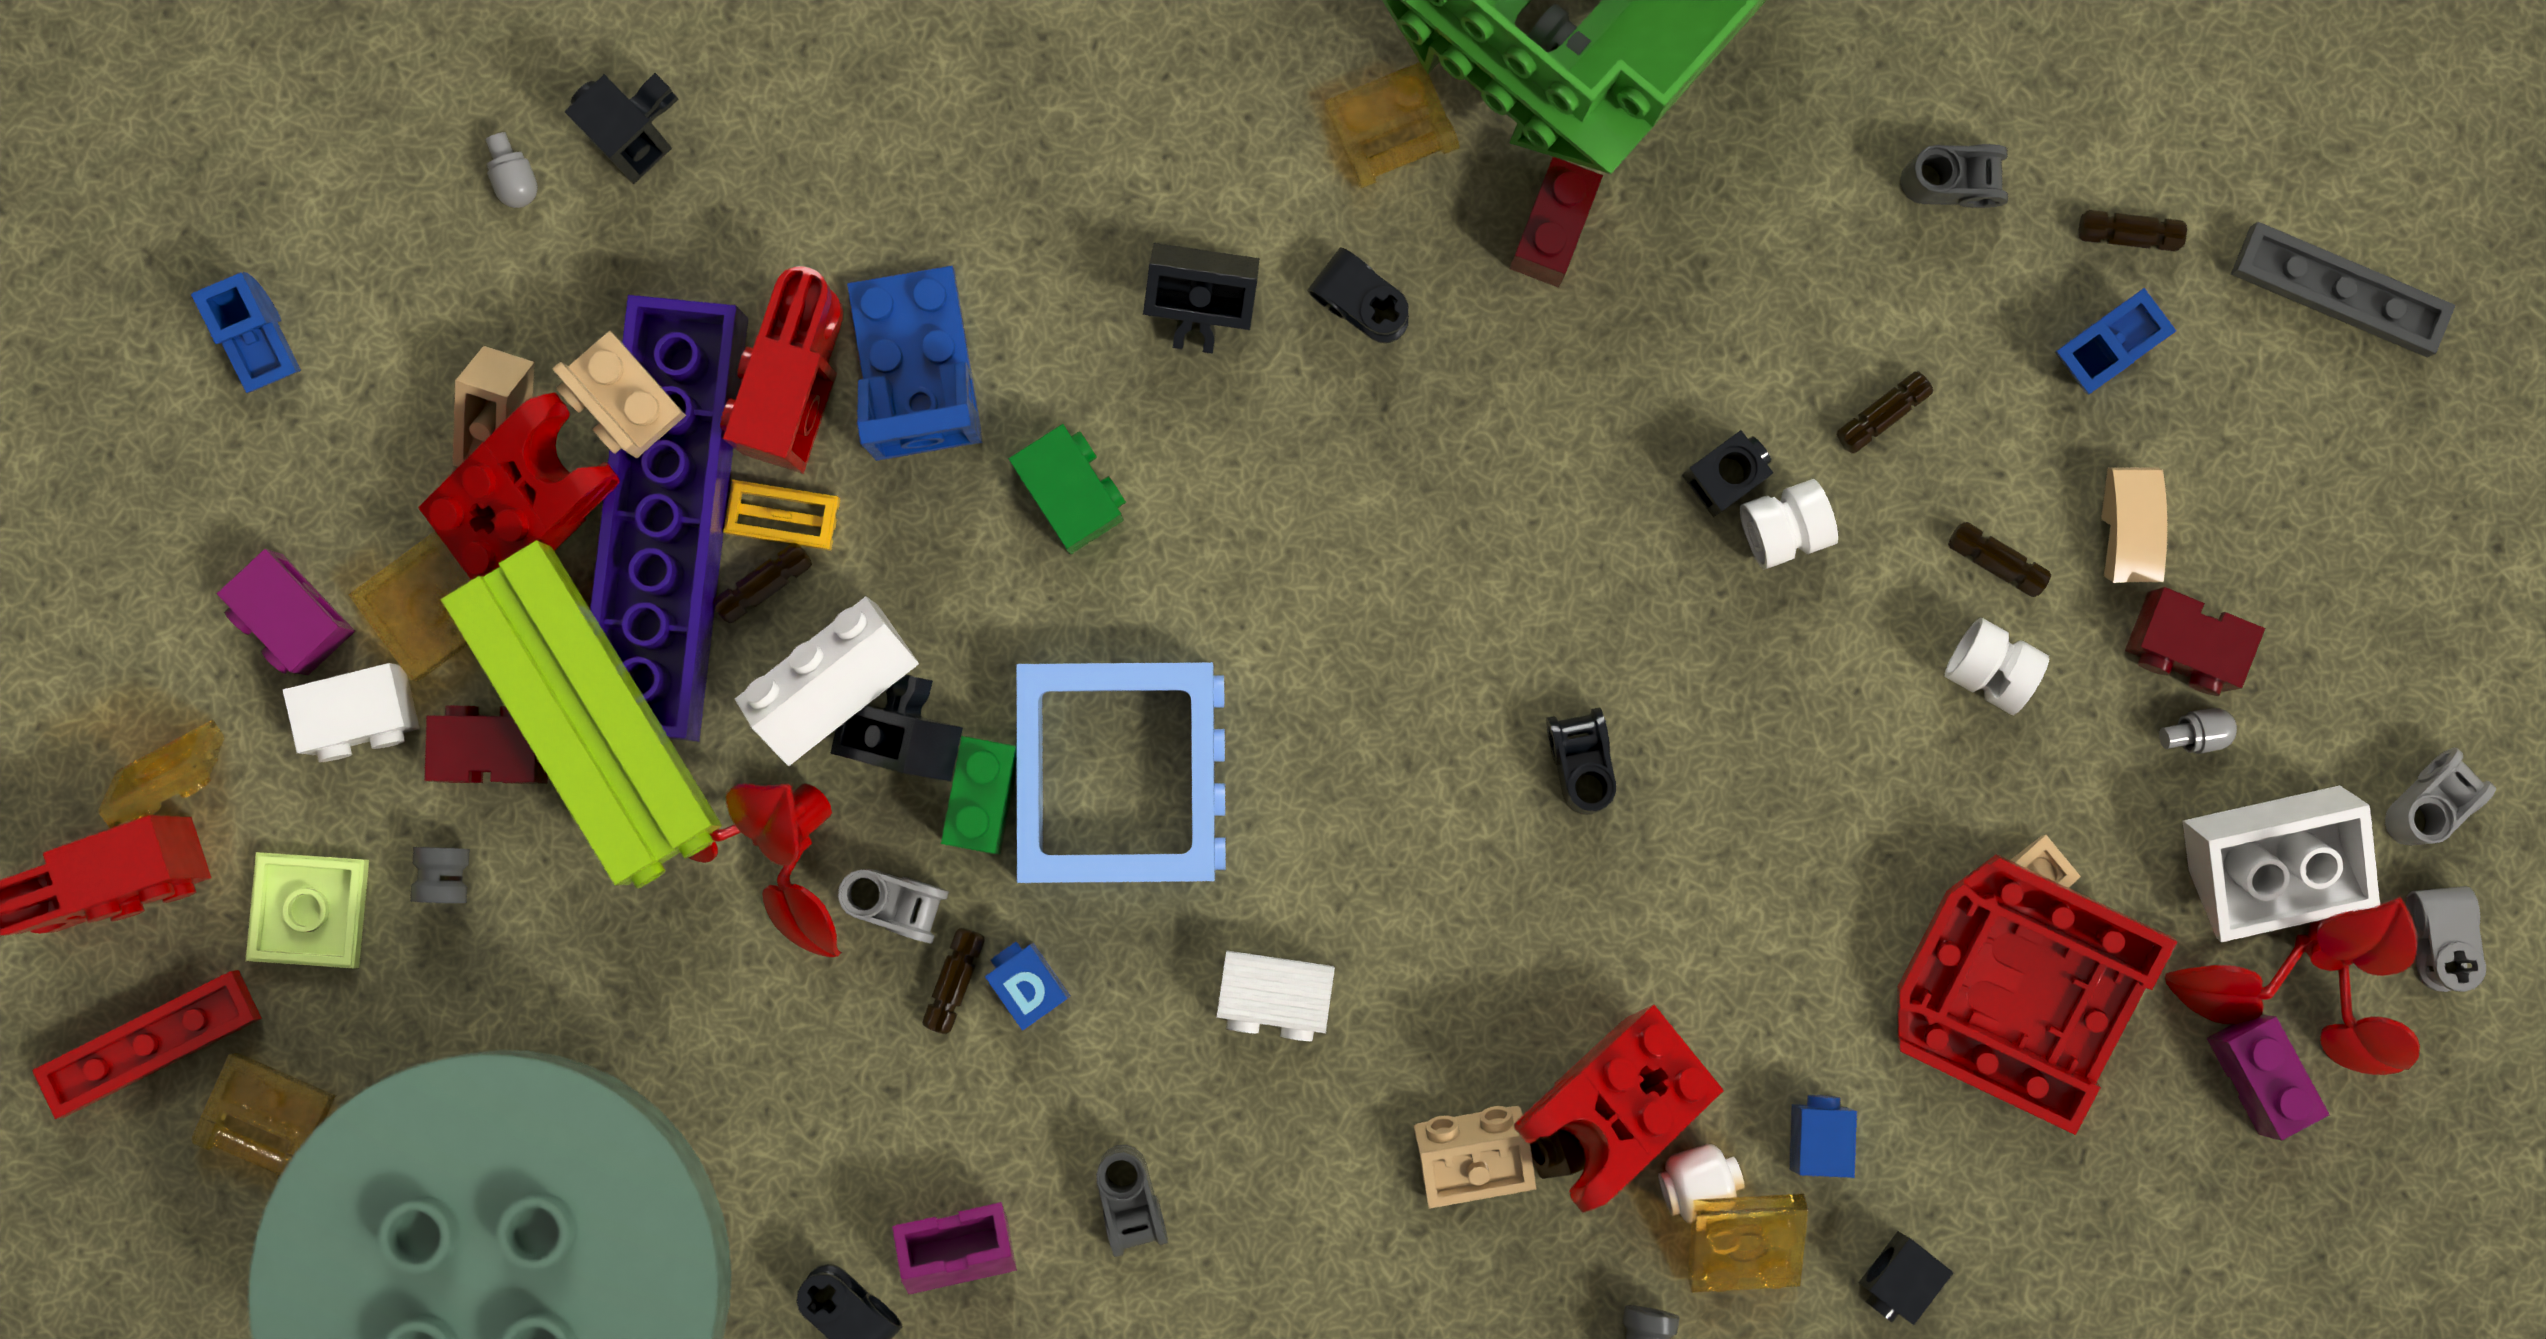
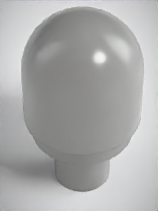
M505 132L487 137L485 141L493 160L487 163L489 170L487 175L497 198L504 205L512 208H521L529 205L536 197L538 185L528 159L524 158L522 152H513Z
M2220 708L2196 710L2181 716L2178 725L2161 728L2159 739L2165 749L2182 746L2189 753H2207L2228 747L2236 737L2237 724L2233 716L2226 710Z

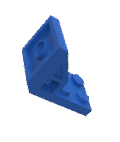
M953 266L847 283L863 379L858 380L857 424L861 445L878 461L982 443L981 425Z

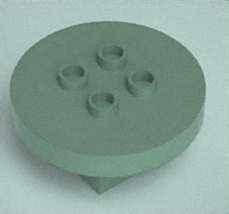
M518 1050L468 1053L412 1067L391 1075L363 1090L339 1107L317 1127L295 1153L279 1178L266 1205L256 1235L249 1278L250 1330L252 1339H723L731 1291L729 1240L723 1213L714 1187L700 1159L683 1134L664 1113L639 1092L617 1078L590 1065L557 1055Z

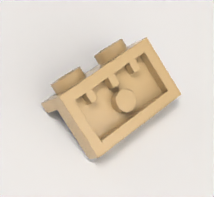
M608 331L569 366L560 361L552 368L563 381L556 388L558 392L578 413L584 408L591 412L599 422L593 428V431L615 454L622 448L637 459L686 416L611 331Z
M1493 1106L1482 1112L1456 1117L1437 1116L1428 1122L1414 1125L1429 1209L1536 1190L1530 1144L1526 1143L1514 1129V1123L1523 1115L1519 1106Z

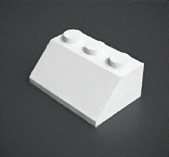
M865 596L853 607L842 611L830 625L808 642L797 646L789 657L766 675L755 679L735 700L751 728L790 766L919 663L880 607Z
M2340 785L2183 820L2189 872L2215 936L2220 942L2319 921L2339 913L2380 905L2370 805Z

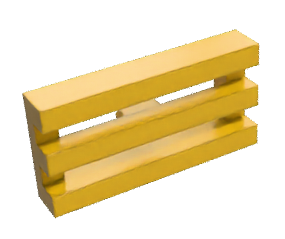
M732 480L723 532L729 535L785 544L797 543L804 547L831 551L840 498L838 496ZM742 494L825 507L824 515L817 516L742 504ZM745 515L820 527V537L737 523L738 516Z

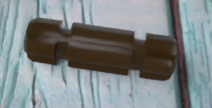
M2088 210L2080 218L2078 233L2082 241L2100 243L2101 239H2107L2108 244L2149 249L2151 245L2155 246L2156 244L2158 250L2178 251L2185 245L2187 224L2182 220L2165 219L2164 222L2159 223L2157 217L2115 213L2114 216L2109 217L2107 212Z
M1916 371L1897 384L1899 389L1892 388L1858 415L1859 419L1854 418L1839 429L1837 437L1844 448L1850 453L1858 452L1872 441L1871 436L1876 438L1912 410L1911 405L1916 407L1932 395L1933 387L1921 372Z
M1963 522L1954 530L1948 543L1952 550L1964 557L1967 555L1973 556L1972 562L2007 583L2015 581L2017 583L2016 588L2031 597L2039 596L2045 590L2051 578L2049 570L2035 562L2033 564L2026 563L2027 557L1992 536H1989V538L1983 537V531L1969 522Z
M791 543L777 553L779 556L777 560L774 561L770 558L735 583L736 589L732 591L728 588L715 597L713 605L721 618L728 623H734L748 613L747 607L751 605L755 608L789 583V577L793 575L797 578L811 567L812 562L804 549L797 543Z
M959 928L956 931L950 946L953 949V953L951 956L948 955L946 957L932 994L935 1001L933 1004L928 1005L922 1021L923 1026L941 1034H947L952 1030L957 1013L954 1012L955 1007L961 1006L976 966L972 964L974 957L979 958L985 942L984 936L980 933L966 928Z

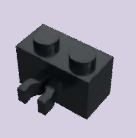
M656 73L641 86L631 99H628L604 74L596 82L589 81L581 86L571 99L572 105L564 112L601 152L635 184L672 149L652 124V121L667 111L679 99Z
M1154 243L1149 263L1143 315L1180 320L1176 325L1173 348L1183 349L1185 334L1192 330V323H1201L1200 332L1204 336L1203 352L1213 354L1215 342L1214 325L1250 330L1260 258Z
M906 674L886 690L887 704L885 708L866 705L835 730L830 753L903 774L951 781L963 728L921 717V709L928 700L933 681Z

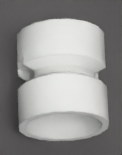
M1815 479L1784 489L1780 501L1775 497L1763 496L1740 505L1741 522L1754 558L1764 570L1794 559L1797 548L1806 554H1810L1838 543V530L1834 513L1823 488Z
M1979 618L1967 630L1948 662L1945 678L1970 692L1983 689L1987 702L2010 715H2015L2025 706L2041 682L2049 663V655L2021 640L2014 644L2009 643V633L1984 618Z

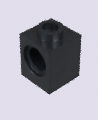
M1740 430L1686 470L1682 477L1714 518L1771 476L1773 471L1767 465L1771 462V458L1762 443L1754 436L1747 438L1743 431ZM1722 459H1733L1741 465L1743 480L1740 484L1728 483L1721 477L1719 463Z
M1897 1231L1858 1283L1871 1292V1295L1865 1302L1891 1323L1900 1315L1914 1325L1954 1272L1911 1238Z

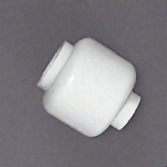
M1705 1144L1669 1156L1666 1161L1665 1172L1658 1174L1662 1194L1672 1216L1680 1214L1689 1224H1697L1733 1212L1737 1204L1736 1191L1745 1187L1736 1158L1733 1156L1725 1159L1721 1150L1712 1144Z

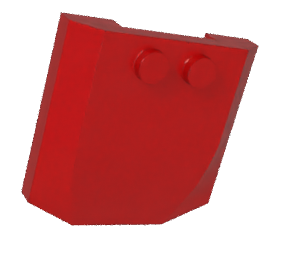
M1996 854L1946 891L1897 986L1898 1048L1900 1052L2076 1135L2101 1088L2097 1081L2145 989L2153 990L2177 941L2159 930Z

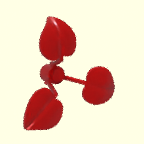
M806 783L800 785L793 792L790 784L775 786L738 784L734 786L726 795V805L734 825L712 832L710 836L714 842L689 858L702 863L711 862L718 855V847L715 841L720 842L739 833L752 839L753 845L759 847L770 861L783 866L777 877L778 886L769 885L762 892L766 912L774 926L791 942L809 952L825 957H838L842 952L837 948L836 929L827 908L811 891L790 882V875L802 853L812 845L809 835L830 818L832 814L828 799L818 788Z
M2399 897L2376 907L2347 911L2327 919L2310 922L2308 936L2298 935L2296 937L2295 947L2271 982L2262 987V978L2256 972L2231 965L2194 967L2165 974L2167 986L2192 1011L2216 1023L2238 1024L2262 1015L2264 1009L2262 1000L2273 998L2300 957L2306 952L2312 964L2317 968L2327 971L2338 970L2341 1014L2345 1024L2325 1026L2321 1030L2320 1036L2321 1046L2331 1060L2342 1067L2356 1072L2387 1075L2409 1070L2419 1058L2420 1043L2415 1033L2401 1022L2385 1017H2366L2357 1021L2352 1011L2349 965L2354 963L2359 969L2368 974L2387 976L2405 971L2415 960L2417 950L2416 929L2406 905Z

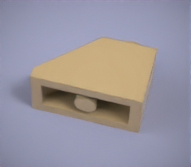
M483 346L455 380L454 466L459 467L520 405L533 398L535 362Z

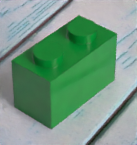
M1061 424L1008 459L1071 555L1124 521L1118 508L1125 504L1126 501L1110 476L1100 481L1089 463L1097 457L1082 433L1079 431L1071 436L1064 424Z
M961 736L941 844L1001 854L1017 772V746Z

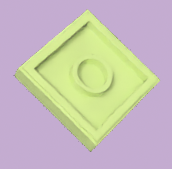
M256 852L245 961L359 968L369 860Z

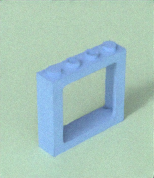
M1213 662L1016 664L1017 883L1215 881V870H1226L1225 837L1215 838V816H1225V783H1215L1214 762H1225V729H1214V708H1223L1225 706L1224 675H1214ZM1185 691L1190 695L1192 730V847L1188 852L1184 854L1047 855L1043 852V694L1046 692Z

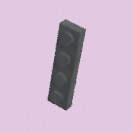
M2260 222L2250 226L2231 272V275L2425 357H2430L2437 353L2456 306Z

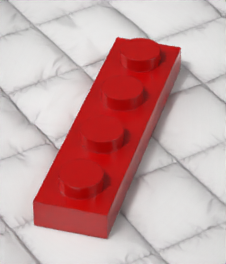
M229 971L33 1069L32 1072L54 1119H60L257 1022L262 1017L240 971Z

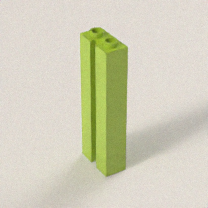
M536 540L500 562L499 568L484 577L478 576L442 598L441 601L614 885H629L633 882L636 889L663 875L666 870L662 863L681 852L684 859L711 845L714 841L710 834L722 827V824L552 546Z

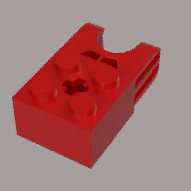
M797 266L785 270L778 277L753 348L746 347L741 356L737 375L738 378L742 379L736 400L730 398L727 401L720 421V429L725 431L723 439L742 455L804 474L837 375L828 363L844 316L842 303L837 295L830 290L827 282L818 271L808 267Z
M556 392L530 398L520 405L418 507L470 580L478 576L484 577L500 567V562L536 540L552 546L555 551L586 521L585 516L610 494L620 482L619 477L607 462H603L595 467H579L572 472H569L562 465L557 456L556 440L561 427L568 420L570 413Z
M148 815L43 852L46 864L0 880V936L17 935L28 931L39 934L53 933L84 922L90 923L109 917L111 921H118L143 913L145 911L143 904L160 899H162L163 903H169L196 894L194 884L211 879L212 877L192 817Z
M1653 1004L1621 1021L1514 1123V1129L1529 1144L1536 1141L1539 1137L1550 1136L1558 1129L1571 1132L1580 1141L1584 1148L1585 1166L1580 1178L1569 1190L1571 1200L1584 1213L1605 1205L1616 1196L1724 1090Z

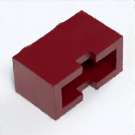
M1552 157L1509 269L1559 288L1603 178L1602 174Z
M2166 587L2149 591L2125 648L2126 652L2140 657L2137 664L2146 670L2161 675H2169L2171 670L2190 678L2187 684L2189 687L2213 696H2220L2221 691L2242 689L2266 628L2227 612H2222L2219 619L2201 614L2205 603Z
M461 705L445 706V716L427 715L424 781L438 783H483V772H491L490 782L548 784L547 773L506 706H500L499 716H479L478 706Z

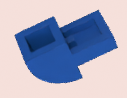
M240 272L191 293L215 344L222 343L246 393L256 391L301 371L278 324L282 320L277 309L262 286L250 274Z
M2143 288L2056 350L2055 353L2086 395H2089L2175 333L2176 329L2146 289Z

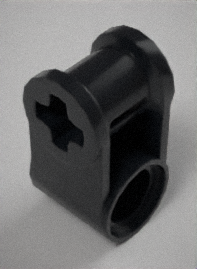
M1340 247L1307 290L1318 303L1324 307L1330 304L1331 306L1328 309L1330 312L1341 319L1347 320L1376 342L1391 343L1397 341L1404 335L1408 327L1409 306L1406 297L1400 290L1377 275L1363 260L1345 248ZM1390 305L1394 307L1395 322L1385 319L1380 324L1375 323L1374 309L1376 307L1383 311Z
M1600 707L1593 708L1590 715L1560 721L1555 716L1547 717L1546 727L1551 753L1557 765L1562 794L1566 804L1574 812L1582 815H1591L1606 808L1613 801L1616 794V781L1610 757L1609 735L1602 709ZM1585 733L1589 734L1588 736H1583V737H1578V738H1573V739H1568V738H1567V737H1569V736H1574V735H1579V734H1585ZM1591 775L1600 781L1602 796L1597 803H1586L1578 797L1575 791V784L1579 776Z
M836 1265L818 1266L810 1272L798 1290L797 1304L799 1311L805 1319L812 1323L828 1339H892L903 1328L901 1321L893 1311L880 1299L869 1294L845 1270ZM829 1284L836 1292L832 1300L828 1299L821 1304L815 1299V1296L819 1289H823Z

